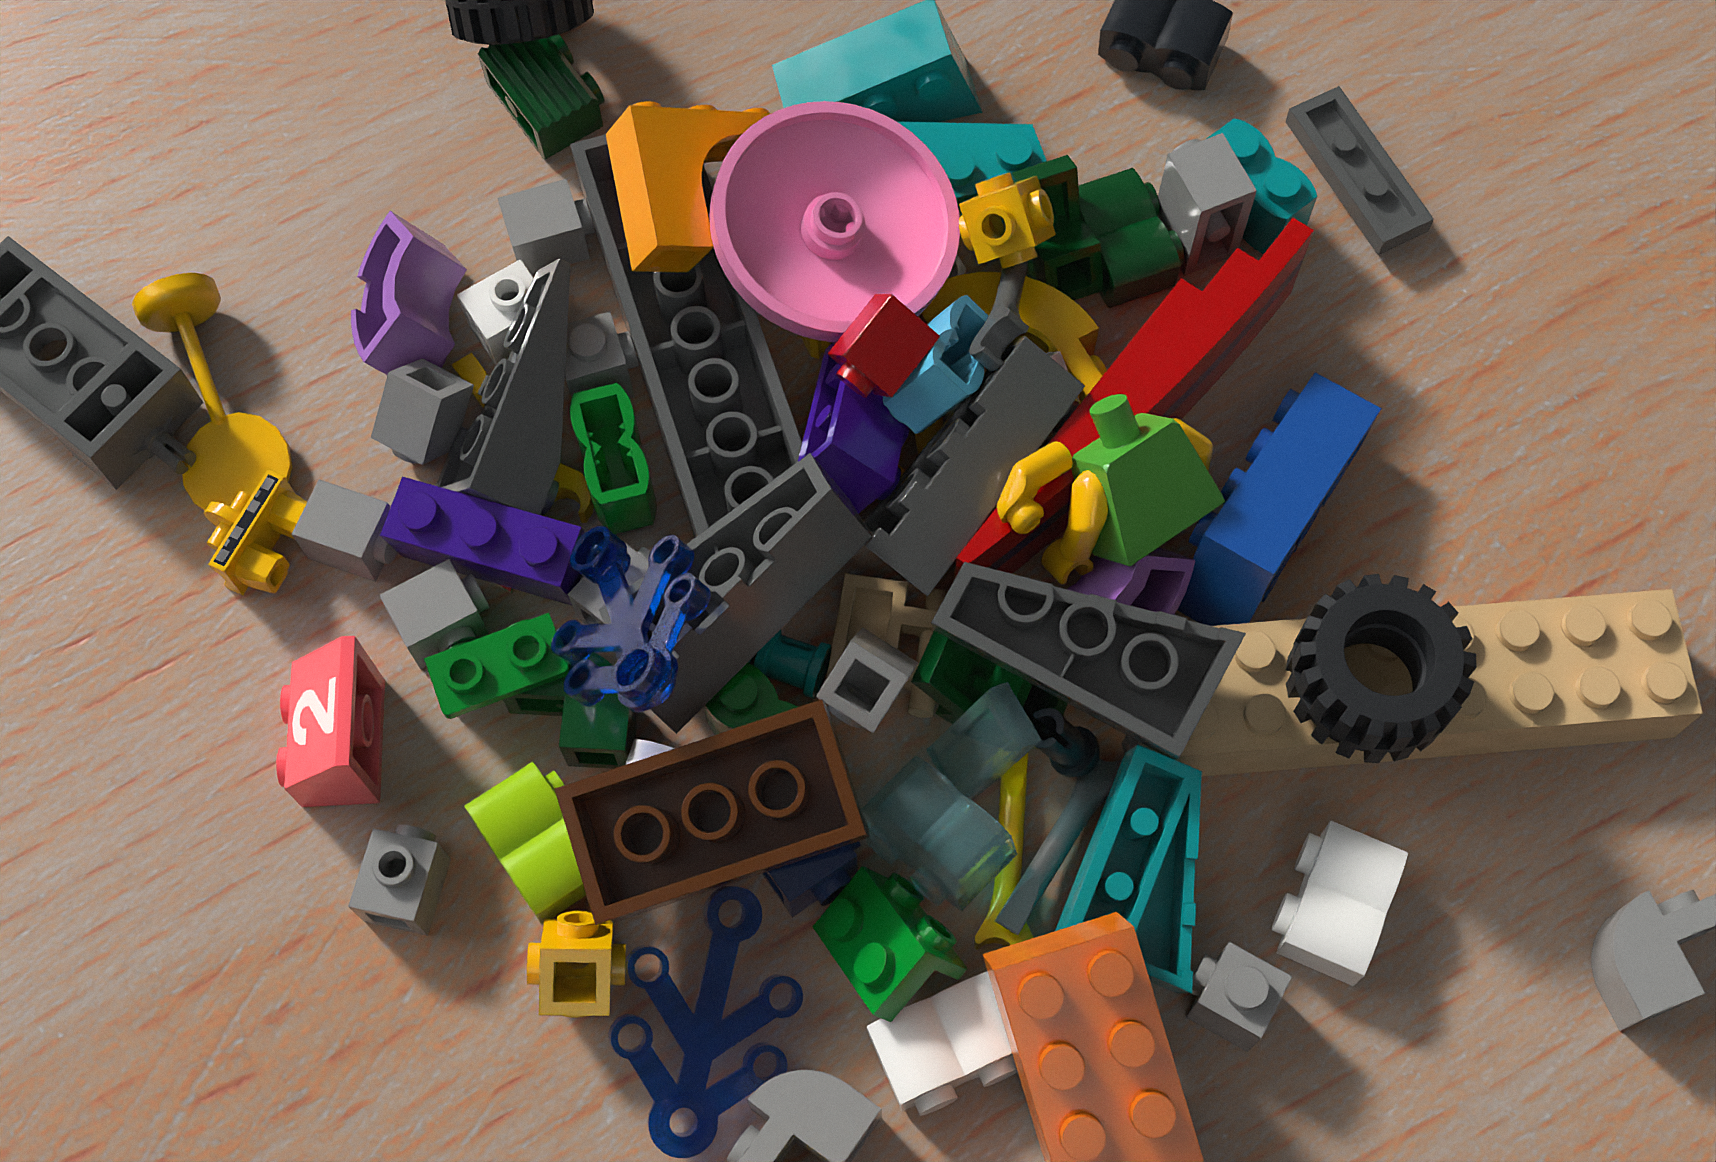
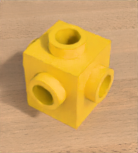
M1011 172L979 182L975 184L978 196L959 204L962 215L959 217L960 234L967 249L975 252L978 264L999 258L1002 268L1023 263L1037 257L1034 246L1056 235L1053 227L1054 214L1052 205L1046 192L1041 189L1037 175L1014 183ZM1001 217H1002V218L1004 219V221H1005L1006 230L1004 229V226H1003Z
M570 911L558 915L557 919H544L541 943L529 942L527 952V985H539V1015L571 1018L610 1015L611 985L625 986L626 944L612 943L613 923L595 925L592 913L586 911Z

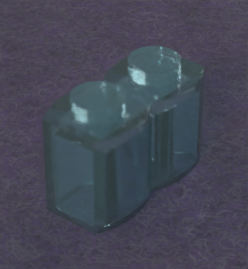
M916 755L862 808L870 838L865 839V841L887 863L892 864L899 858L906 865L914 869L915 872L910 876L911 881L926 898L937 906L946 899L954 907L963 911L1017 855L1012 836L999 822L974 801L964 796L934 767Z

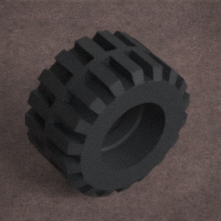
M445 0L452 35L457 39L476 44H512L556 36L577 28L589 20L594 13L592 0Z
M1379 574L1364 575L1358 587L1349 579L1338 584L1331 597L1327 594L1322 596L1315 604L1297 635L1286 664V670L1292 672L1286 682L1288 698L1300 697V701L1293 711L1299 722L1304 723L1310 719L1313 721L1316 727L1311 736L1321 745L1328 737L1339 743L1336 754L1350 759L1355 750L1364 751L1365 763H1380L1387 752L1390 753L1394 762L1406 759L1415 748L1421 752L1432 744L1460 711L1461 705L1470 695L1474 681L1470 680L1469 677L1477 668L1476 653L1464 651L1472 641L1470 631L1467 626L1455 627L1453 620L1459 612L1449 601L1442 607L1431 600L1437 591L1425 584L1417 592L1407 588L1409 578L1397 575L1392 577L1389 584H1382ZM1356 644H1374L1390 650L1407 667L1412 680V692L1405 695L1390 696L1368 689L1351 673L1345 660L1344 649Z

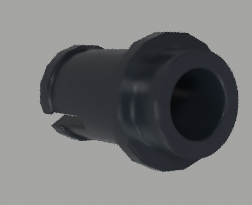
M1043 708L1032 715L1044 724L1046 728L1044 731H1041L1028 721L1025 730L1026 739L1032 747L1042 751L1050 758L1051 766L1060 775L1068 778L1084 776L1096 767L1100 757V746L1097 737L1089 729L1072 725L1058 710L1053 708Z

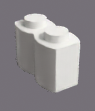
M1334 821L1328 823L1320 837L1309 833L1294 870L1305 874L1297 897L1289 893L1285 894L1271 930L1282 935L1276 953L1351 986L1357 984L1364 977L1374 954L1387 911L1403 873L1408 852Z
M988 971L949 987L931 998L904 1007L892 1022L879 1019L867 1026L868 1035L901 1111L916 1106L920 1116L926 1115L957 1100L958 1096L954 1088L967 1081L980 1077L983 1086L986 1087L1018 1072Z

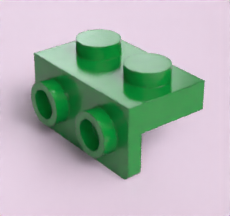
M550 613L516 622L503 630L470 642L456 644L443 652L424 658L441 711L447 719H453L566 677L570 673L569 661Z
M862 866L812 927L872 1015L892 1022L935 970L959 980L968 968L952 948L957 941L951 931L937 919L927 915L920 906L924 897L915 885L900 874L892 873L887 878Z

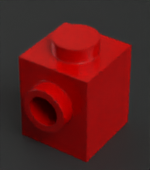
M875 294L828 352V355L841 365V368L836 373L837 377L857 394L867 398L872 392L875 395L892 398L940 338V335L893 294Z

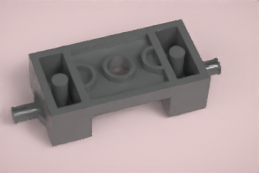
M7 236L0 243V391L51 430L74 457L116 490L146 460L154 455L169 465L177 474L187 472L188 469L181 459L192 467L196 461V454L187 449L173 436L176 430L204 402L181 368L11 237ZM55 340L67 341L66 348L59 357L50 361L39 360V354L45 345Z

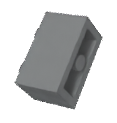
M1223 133L1202 141L1199 139L1186 141L1167 154L1158 194L1160 214L1157 217L1168 231H1175L1181 240L1185 259L1180 269L1184 276L1228 259L1237 247H1240L1257 192Z

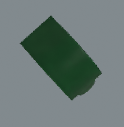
M1068 155L1012 172L1011 175L1014 183L1037 175L1041 189L1049 197L1054 214L1053 227L1056 235L1034 246L1037 257L1028 260L1026 276L1056 288L1074 301L1103 291L1101 243L1081 218L1078 170L1075 163Z
M935 631L931 635L911 680V683L939 703L935 714L942 719L982 739L1016 748L1035 749L1026 739L1025 730L1028 721L1041 731H1044L1046 728L1044 724L1032 716L1035 712L1043 708H1053L1064 715L1068 705L1063 700Z
M570 647L568 663L570 673L568 676L503 700L510 714L562 716L559 749L568 766L615 769L626 764L634 739H636L637 723L635 711L620 673L609 661L595 652L583 648Z

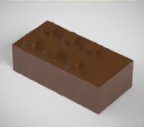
M822 699L555 788L595 925L612 924L870 838L829 709Z

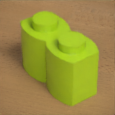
M531 762L464 807L542 925L544 924V919L553 918L586 896V892L555 793V788L564 786V783L554 770L543 776L534 762Z

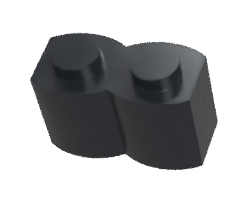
M1114 0L1100 30L1098 55L1105 59L1112 67L1123 72H1151L1166 85L1174 89L1205 90L1229 37L1233 12L1213 0Z

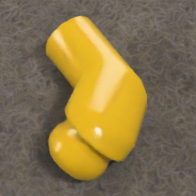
M1057 441L1051 442L1018 461L1013 466L997 502V511L1002 523L1009 522L1016 533H1029L1040 523V518L1044 516L1042 506L1033 500L1040 487L1072 468V456L1065 445Z

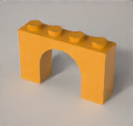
M644 101L630 105L606 133V139L632 271L689 272L714 248L702 187L703 164L723 162L730 148L747 129L765 116L772 114L769 110L765 108H751L742 112L717 110L712 105L672 108L662 107L661 104L654 101Z

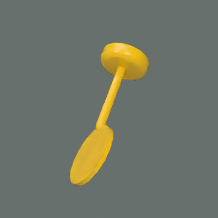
M183 273L158 279L145 286L134 296L132 306L139 323L143 327L154 332L170 333L179 331L211 421L199 428L187 444L186 448L196 454V461L192 467L182 461L188 469L187 472L182 474L183 486L193 503L205 511L212 501L230 507L239 491L252 495L268 469L285 476L286 480L289 481L292 460L290 446L276 426L258 415L241 412L225 414L194 328L208 320L217 311L221 297L215 280L210 276L200 273Z

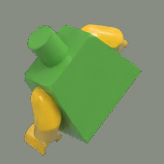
M1124 394L1111 395L1096 402L1089 411L1100 438L1075 453L1072 457L1073 464L1071 470L1074 482L1071 488L1068 525L1063 538L1053 542L1043 553L1042 565L1061 585L1067 583L1068 575L1073 569L1080 575H1085L1092 571L1093 562L1089 559L1092 553L1104 559L1132 566L1223 504L1225 501L1222 493L1208 472L1213 453V445L1210 439L1177 418H1167L1147 413L1134 415L1128 398Z

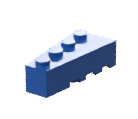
M1316 372L1301 393L1290 389L1272 419L1273 422L1279 424L1276 430L1272 432L1264 427L1252 444L1245 458L1246 461L1252 464L1247 472L1237 467L1234 469L1221 490L1225 502L1219 513L1211 511L1199 520L1188 542L1197 547L1193 557L1195 563L1186 593L1177 610L1196 622L1209 626L1250 623L1261 601L1265 602L1292 553L1296 552L1321 508L1325 506L1358 453L1382 408Z

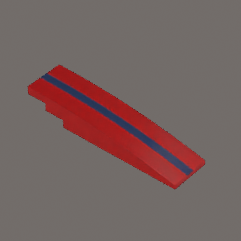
M1293 217L1259 261L1237 247L1203 291L1181 278L1048 444L1055 441L1061 442L1067 447L1073 457L1075 453L1100 438L1089 409L1101 399L1116 394L1127 396L1134 415L1147 413L1181 420L1236 361L1291 294L1314 230ZM1070 469L1040 487L1033 500L1042 506L1044 516L1040 518V523L1029 533L1018 534L1012 529L1009 522L1002 523L996 508L956 557L955 578L964 562L1013 574L1066 530L1071 488L1074 482L1072 470Z

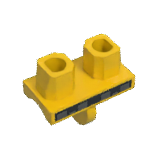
M269 469L252 495L239 491L230 507L212 501L203 513L216 526V529L207 541V545L216 550L208 565L225 579L224 585L227 589L244 595L248 587L270 593L278 591L288 575L290 564L283 555L272 551V548L281 534L294 539L292 532L307 504V501L294 492L285 476Z

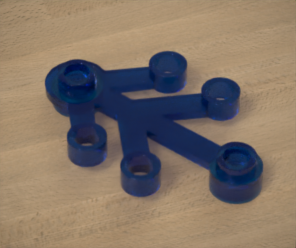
M596 526L584 533L575 544L570 556L571 567L591 583L598 584L612 624L583 625L578 620H569L553 636L551 642L552 652L573 666L565 678L564 691L581 705L590 707L597 704L605 694H618L619 701L633 712H643L662 704L673 692L676 684L678 662L672 651L684 622L698 617L706 609L711 597L710 589L694 575L687 573L694 560V551L676 535H667L653 546L648 557L649 567L635 600L625 577L630 566L631 557L627 553V546L624 541L606 527ZM664 594L663 601L666 606L649 641L647 632ZM592 652L623 653L615 666L599 667L591 660H587Z
M728 885L720 887L705 902L703 918L707 929L712 935L693 1013L668 974L669 961L660 949L651 945L638 946L629 953L625 961L627 977L636 986L645 989L684 1053L677 1084L651 1047L653 1032L650 1025L642 1017L635 1014H625L618 1017L610 1026L608 1039L613 1050L619 1056L629 1060L654 1101L647 1119L648 1131L652 1141L659 1150L674 1158H690L707 1149L716 1136L718 1116L756 1091L768 1080L786 1073L788 1068L786 1056L779 1048L771 1043L760 1042L752 1045L746 1051L741 1068L706 1088L712 1060L775 1018H787L794 1015L800 1009L803 1002V991L799 983L789 976L775 974L762 982L756 997L722 1019L739 943L751 938L758 931L762 922V907L758 898L748 889L739 886ZM728 900H736L742 909L740 920L732 926H724L718 915L721 905ZM645 954H653L659 960V971L649 980L639 979L635 973L637 960ZM780 983H786L792 991L790 1003L784 1008H773L769 1000L771 990ZM628 1024H637L643 1030L641 1043L633 1049L622 1048L618 1042L620 1030ZM765 1052L773 1053L776 1058L774 1072L767 1077L756 1076L753 1068L756 1058ZM681 1108L692 1110L694 1114L692 1127L683 1133L672 1131L670 1128L672 1114Z

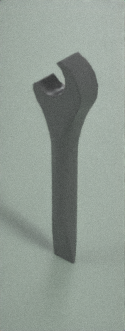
M1028 261L1002 268L993 308L971 343L970 355L988 371H995L1005 363L1000 357L1006 347L1016 337L1028 331L1029 326L1022 321L1019 314V304Z
M1127 735L1122 742L1124 754L1138 744L1135 739ZM1099 758L1096 767L1090 773L1077 777L1066 807L995 919L996 923L1015 935H1019L1085 825L1096 810L1107 800L1122 759L1115 762H1107Z

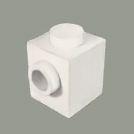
M521 260L514 262L457 294L468 325L495 365L503 358L508 359L511 350L504 347V339L533 280L532 275Z

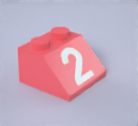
M341 636L293 661L291 666L290 685H284L281 690L280 710L283 722L288 724L287 747H281L278 750L276 761L277 778L280 786L284 787L301 807L380 803L385 679L355 636Z

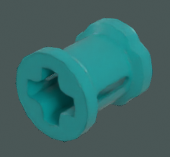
M780 629L757 652L753 666L758 668L766 677L801 688L806 697L815 699L822 687L829 667L832 647L824 642L814 646L782 635Z

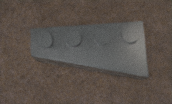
M1026 336L1016 337L1006 347L1000 357L1005 363L995 371L987 370L985 372L980 387L958 405L901 475L892 493L886 499L880 501L863 522L872 536L865 546L927 596L952 566L956 557L964 549L975 532L981 528L997 508V502L1013 466L1018 461L1036 452L1052 430L1057 433L1080 405L1076 398L1085 385Z
M811 453L599 609L630 691L676 734L872 538L851 500Z
M964 562L931 622L935 632L1174 760L1181 756L1246 635L1244 632L1189 621L1187 618L1161 611L1154 612L1116 602L1117 600L1094 594L1087 595L1055 587L1050 583Z

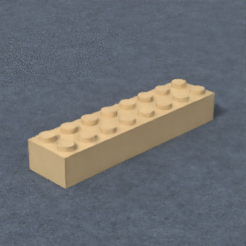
M1664 589L1453 606L1459 612L1453 620L1455 627L1467 626L1472 636V641L1464 651L1476 653L1477 668L1469 677L1470 680L1474 681L1470 695L1461 705L1460 711L1433 743L1421 752L1415 748L1408 758L1402 760L1675 738L1701 716L1703 712L1673 590ZM1307 618L1213 626L1244 632L1246 635L1181 756L1175 760L1202 771V777L1365 763L1364 751L1355 750L1350 759L1335 753L1339 743L1328 737L1321 745L1311 736L1316 727L1313 721L1310 719L1300 723L1293 712L1300 701V697L1288 698L1286 682L1292 672L1286 670V664L1294 646L1293 643ZM1356 644L1344 649L1348 668L1353 676L1368 689L1390 696L1405 695L1412 692V680L1407 667L1390 650L1374 644ZM1387 752L1381 762L1393 761L1389 752Z

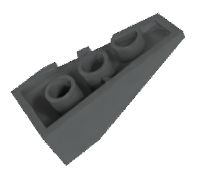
M559 258L536 272L504 339V347L511 350L508 359L503 358L497 363L490 376H485L478 391V394L482 396V403L485 406L469 430L462 426L460 427L436 486L541 516L545 515L552 507L559 489V482L554 480L561 462L570 263Z

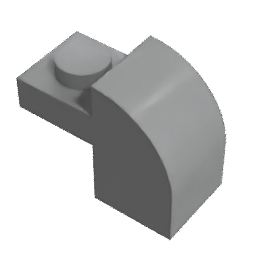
M1690 890L1657 905L1650 891H1647L1614 912L1601 925L1592 947V973L1598 991L1619 1031L1677 1008L1705 994L1679 945L1716 929V894L1699 900L1695 891Z
M796 1070L780 1074L762 1084L748 1098L747 1101L751 1110L767 1122L761 1130L750 1125L732 1148L727 1161L783 1162L795 1143H797L821 1162H851L881 1120L882 1109L846 1082L831 1074L815 1070Z

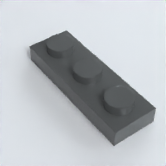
M1340 86L1289 108L1285 121L1378 255L1429 231L1434 218Z

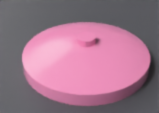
M829 101L807 102L780 109L753 124L738 138L724 158L716 178L710 203V232L713 247L722 270L733 288L755 311L772 323L800 336L815 340L837 342L875 294H893L914 314L919 316L931 304L945 283L953 267L959 246V210L956 196L945 170L935 155L916 135L900 123L874 110L854 104Z

